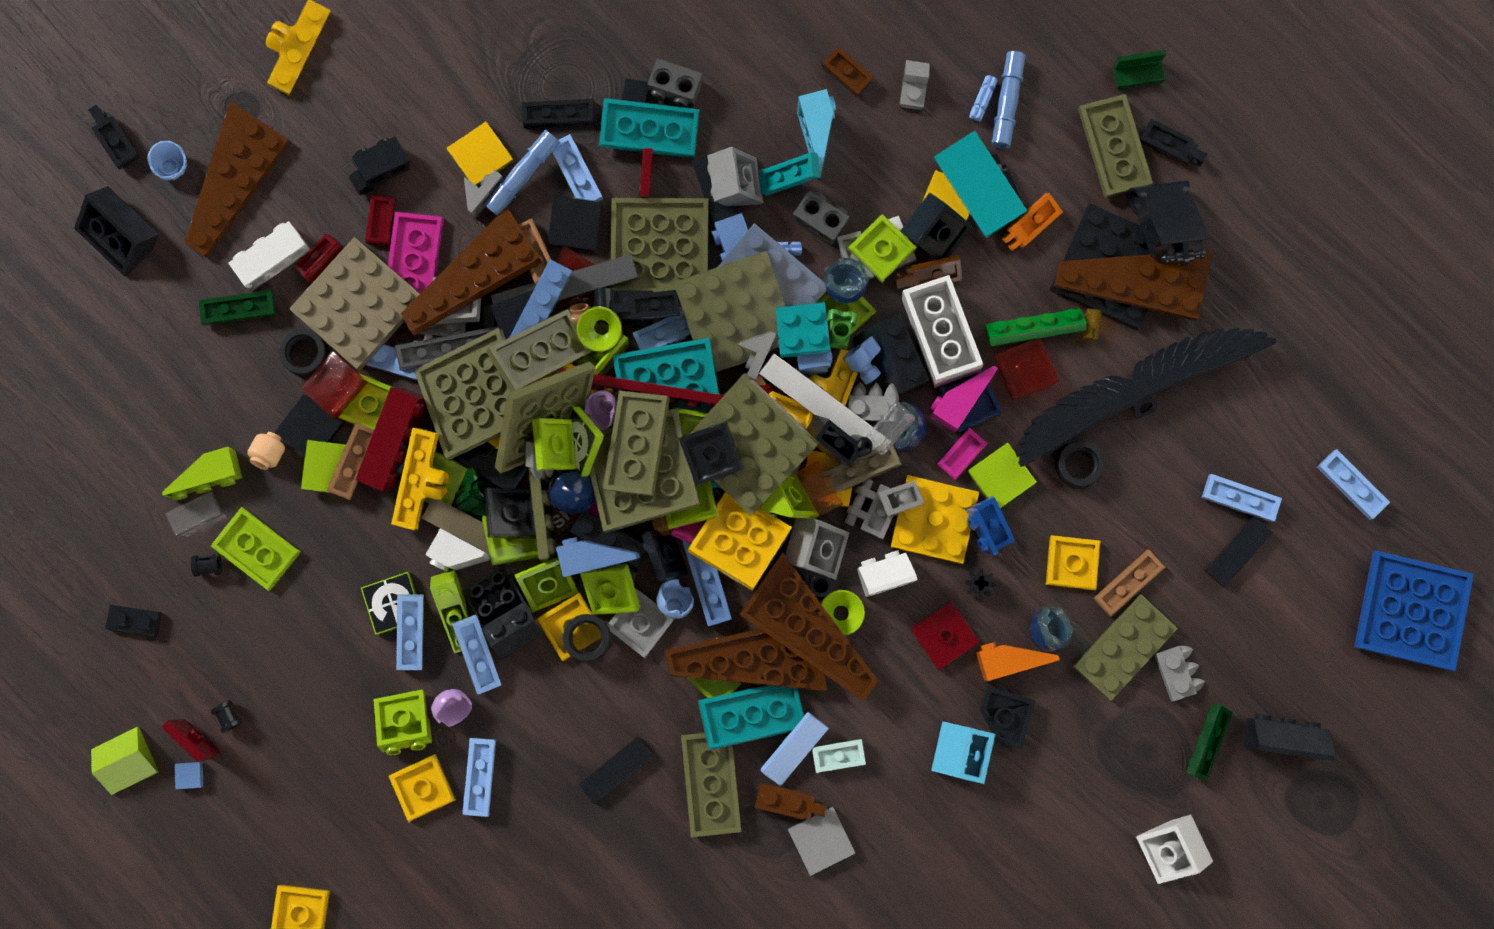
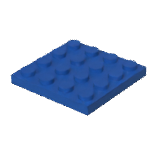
M1377 550L1373 551L1354 648L1449 671H1456L1474 574Z

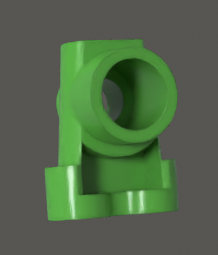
M837 309L828 310L827 321L830 324L829 346L845 350L848 347L852 327L856 326L857 314L851 311L842 312Z

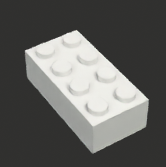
M950 275L903 290L902 301L934 388L980 373L983 362Z

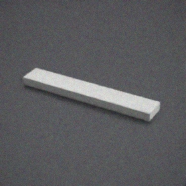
M773 353L759 372V374L813 414L830 419L850 436L858 434L869 438L873 444L872 450L890 442V439ZM861 441L857 445L859 448L861 447Z

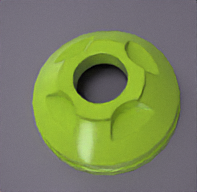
M598 306L586 310L580 316L577 323L579 340L592 351L603 352L610 350L618 343L622 334L620 318L607 307ZM598 320H604L608 323L609 330L606 334L597 332L595 324Z
M838 590L828 594L822 601L821 605L843 635L855 632L863 623L865 615L864 606L859 597L847 590ZM838 606H843L848 610V617L844 621H839L834 617V610Z

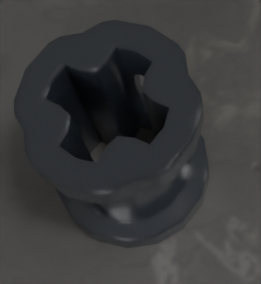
M213 553L212 556H192L191 571L193 576L197 577L207 573L220 575L222 573L221 555Z
M231 700L216 706L210 711L212 715L217 717L222 727L220 730L222 733L228 732L243 723L242 719L237 718L232 708L233 703Z

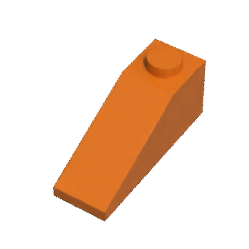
M995 642L982 645V651L976 652L984 681L994 680L1060 660L1059 655L1006 645L996 646Z

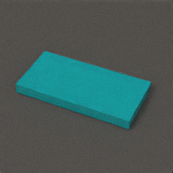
M604 98L599 147L643 152L644 148H653L654 154L694 158L699 109Z
M975 131L934 156V160L985 238L1027 212V209Z
M765 685L698 700L709 751L792 732L804 717L797 688Z

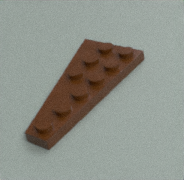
M231 101L229 102L184 242L205 258L210 255L291 143L287 138Z
M508 207L401 313L413 336L542 263Z
M1205 250L1207 256L1204 259L1197 258L1193 262H1189L1188 265L1176 264L1174 262L1165 264L1161 261V257L1152 258L1150 254L1060 261L1053 287L1197 321L1199 319L1213 250Z
M782 553L740 615L856 697L865 701L878 680Z
M761 629L664 651L670 676L828 691L824 673Z

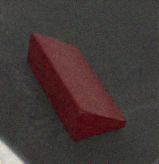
M326 233L293 268L312 284L344 248Z

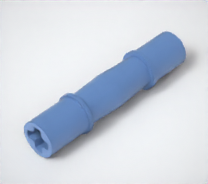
M1009 51L1006 55L1004 73L1001 77L1003 84L999 97L997 117L994 118L995 125L991 143L996 148L1007 149L1011 146L1013 128L1016 124L1014 117L1018 104L1020 83L1023 82L1022 75L1026 55L1019 51Z
M544 130L534 144L528 148V153L515 165L503 183L498 184L499 186L485 201L484 205L498 216L513 198H516L515 194L532 177L540 164L546 162L545 160L560 142L547 130Z

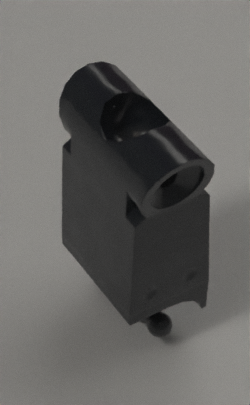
M1188 180L1129 188L1127 194L1128 202L1132 211L1138 215V221L1152 258L1161 257V261L1165 264L1174 262L1176 264L1188 265L1189 262H1193L1197 258L1204 259L1207 256V252L1203 249L1200 250L1203 240L1209 239V235L1190 194Z

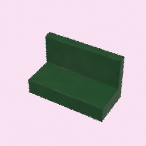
M1166 50L1118 57L1112 67L1116 89L1163 83L1165 81L1162 60L1166 56Z

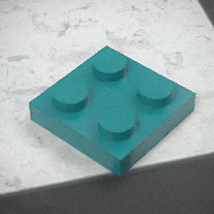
M825 302L775 308L780 358L830 353Z

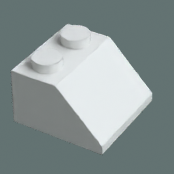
M441 528L426 553V556L432 558L430 561L432 565L448 571L449 568L459 570L490 560L489 554Z
M898 550L885 554L886 559L876 562L875 558L861 562L862 567H859L857 571L866 597L911 584L918 580L906 553L900 554Z
M1191 815L1170 820L1136 837L1158 884L1200 873L1213 862Z

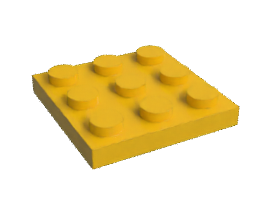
M907 475L905 484L912 481L916 482L924 504L897 515L890 547L963 564L971 531L967 521L969 515L966 509L977 504L979 492Z
M725 492L716 506L718 517L707 519L688 548V552L753 591L792 527L768 512L761 510V508H758L750 516Z

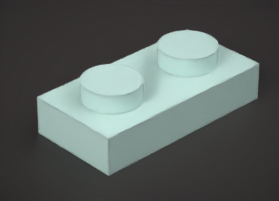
M862 739L812 748L816 773L866 765Z

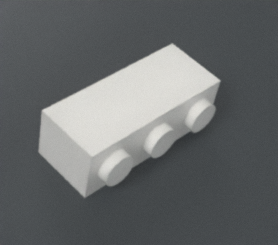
M288 221L276 226L267 237L257 239L248 250L237 253L233 260L229 262V265L243 285L252 292L307 254L310 248L297 229Z

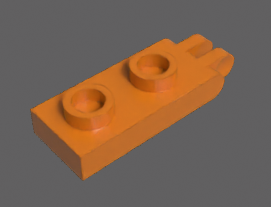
M1045 193L1027 209L1025 214L1007 227L1009 233L1002 239L1005 243H1008L1014 238L1008 245L1011 251L1018 246L1023 248L1061 215L1063 211L1050 193Z

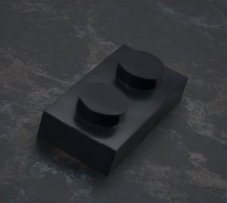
M110 605L105 629L157 637L162 612Z

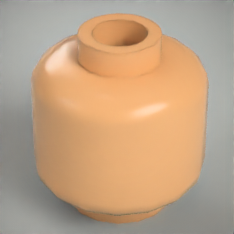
M273 432L256 435L247 452L250 457V463L263 470L276 467L285 451V446L280 442L281 437Z

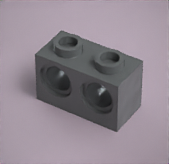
M657 58L647 84L648 92L656 99L664 100L666 98L672 100L680 107H694L703 77L700 72ZM661 78H667L669 80V82L665 85H660L657 83V81ZM685 85L692 88L686 93L680 91V88Z
M808 191L793 213L792 221L833 246L837 237L840 236L847 226L849 216L842 207L838 205L834 207L829 204L826 197L818 192L814 194ZM808 206H815L818 212L816 214H809L805 209ZM828 219H835L839 225L832 228L827 226L826 221Z

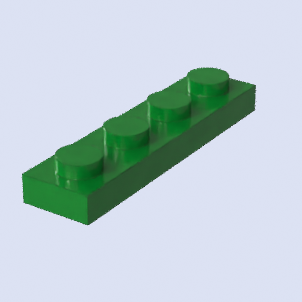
M1080 308L1068 309L1061 312L1044 313L1037 316L1020 317L1018 319L985 324V333L990 346L1085 331L1087 322Z

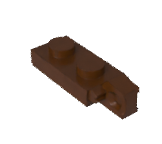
M959 255L907 267L906 270L893 273L897 289L903 287L912 288L950 275L952 282L962 280Z
M760 783L755 809L801 820H810L812 814L825 817L827 807L826 805L814 803L815 797L810 796V794Z

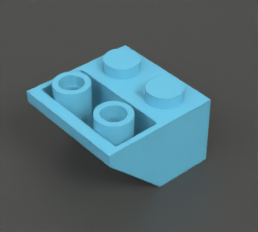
M942 721L931 771L984 784L995 734Z

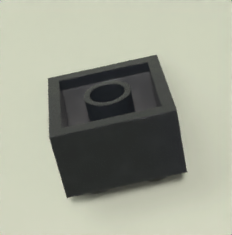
M929 192L900 232L938 260L950 257L973 225L949 205Z

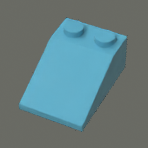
M827 89L799 96L797 108L808 153L818 154L820 178L832 119L835 118L834 111H836L833 96L829 97Z

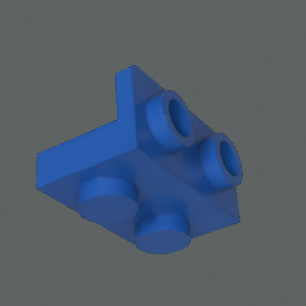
M991 496L966 509L969 515L967 517L968 524L972 530H976L979 536L977 540L978 545L984 553L986 552L994 556L998 554L999 549L1015 541L995 497Z

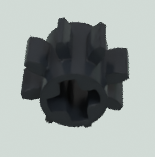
M983 568L979 569L978 575L970 571L971 579L964 581V584L969 585L970 588L967 594L976 593L977 600L981 598V593L988 597L991 596L988 589L996 586V584L990 581L993 574H983ZM979 578H981V582L985 583V587H982L980 590H978L977 585H974V581L979 580Z

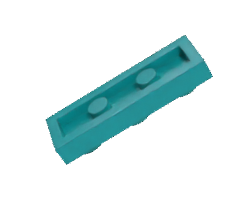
M810 152L759 171L761 195L769 196L820 178L818 154Z

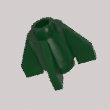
M473 467L465 472L460 487L455 494V503L465 513L486 516L484 490L487 487H500L497 485L489 486L482 480L477 481L481 477L476 467Z

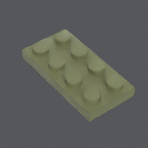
M1126 94L1079 106L1078 111L1104 197L1108 198L1127 193L1129 188L1152 185V178Z
M568 309L487 349L488 356L511 392L531 385L593 352L579 340L577 326L571 321L572 315Z
M619 391L603 490L654 497L670 400L668 396Z
M528 467L539 560L545 563L554 559V556L557 555L556 540L554 541L551 538V531H555L554 519L548 513V507L552 506L550 493L545 487V482H549V477L543 470L540 480H536L530 467Z
M1139 594L1072 667L1105 698L1112 701L1178 628L1144 596Z
M705 733L681 735L691 837L741 832L733 745L709 751Z

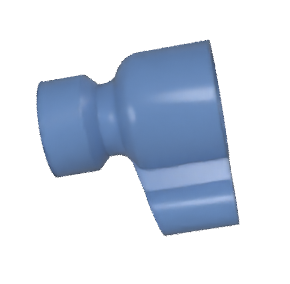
M872 336L862 344L851 349L843 357L853 372L860 373V378L864 384L872 382L881 374L879 369L871 364L872 359L881 350V347Z

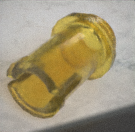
M1087 309L1083 315L1086 318L1087 326L1082 338L1098 340L1100 319H1103L1101 310Z

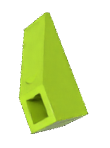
M225 447L204 453L162 492L163 496L176 501L187 498L188 493L196 491L197 494L211 491V487L216 485L226 487L235 484V480L242 478L236 451L230 447Z
M452 570L432 576L430 590L455 654L461 652V648L452 624L466 619L470 615L456 571Z

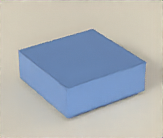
M203 762L175 764V789L203 787Z

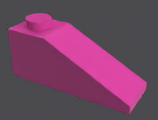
M992 366L946 392L943 398L938 396L930 407L934 411L930 417L955 433L998 368Z

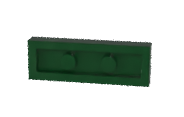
M272 290L199 300L201 324L204 326L276 316L274 292Z
M1212 703L1210 710L1206 714L1203 730L1197 738L1194 754L1189 759L1187 774L1207 782L1233 714L1231 710L1222 705Z

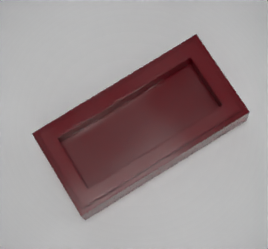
M653 148L643 149L639 188L640 198H650L654 162Z
M371 195L365 237L367 244L391 245L396 208L395 197Z

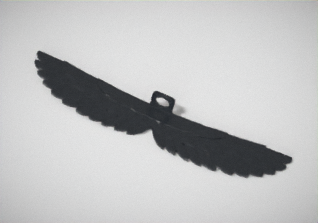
M1221 328L1210 334L1206 331L1193 340L1191 336L1180 341L1179 344L1178 342L1171 344L1166 350L1161 348L1154 358L1153 354H1150L1144 359L1143 363L1142 360L1136 363L1132 380L1118 376H1107L1105 380L1094 381L1093 385L1083 386L1080 388L1081 391L1071 392L1068 394V397L1057 400V406L1043 410L1042 415L1031 420L1032 426L1023 431L1025 436L1018 441L1020 447L1016 450V456H1021L1018 464L1020 467H1023L1046 454H1051L1079 435L1085 434L1102 422L1132 406L1134 407V417L1136 419L1146 416L1157 409V394L1191 379L1213 372L1215 369L1251 357L1252 354L1276 344V339L1267 337V332H1254V329L1240 331V328H1234L1225 332V329ZM1151 402V406L1147 410L1139 411L1143 404Z

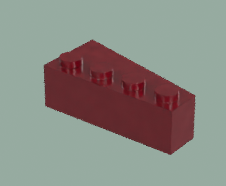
M390 387L357 473L356 481L381 491L390 490V488L395 486L398 479L397 471L407 455L412 428H418L427 409L423 395L406 388Z

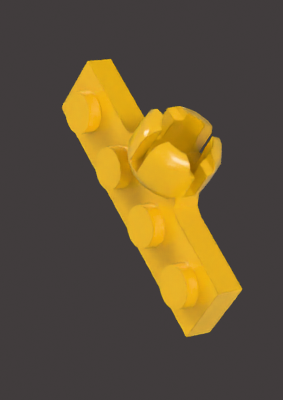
M308 0L294 26H288L280 21H276L272 25V30L266 38V46L276 51L280 57L267 81V85L290 95L331 10L312 0Z
M839 349L828 378L814 374L809 376L808 379L845 406L858 372H853L843 359L849 351Z
M412 428L392 525L418 530L424 500L426 498L439 500L445 496L448 488L436 484H449V475L447 472L433 467L439 433Z

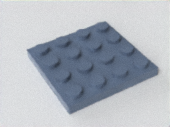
M755 223L718 266L720 267L767 251L785 306L814 304L826 292L824 281Z

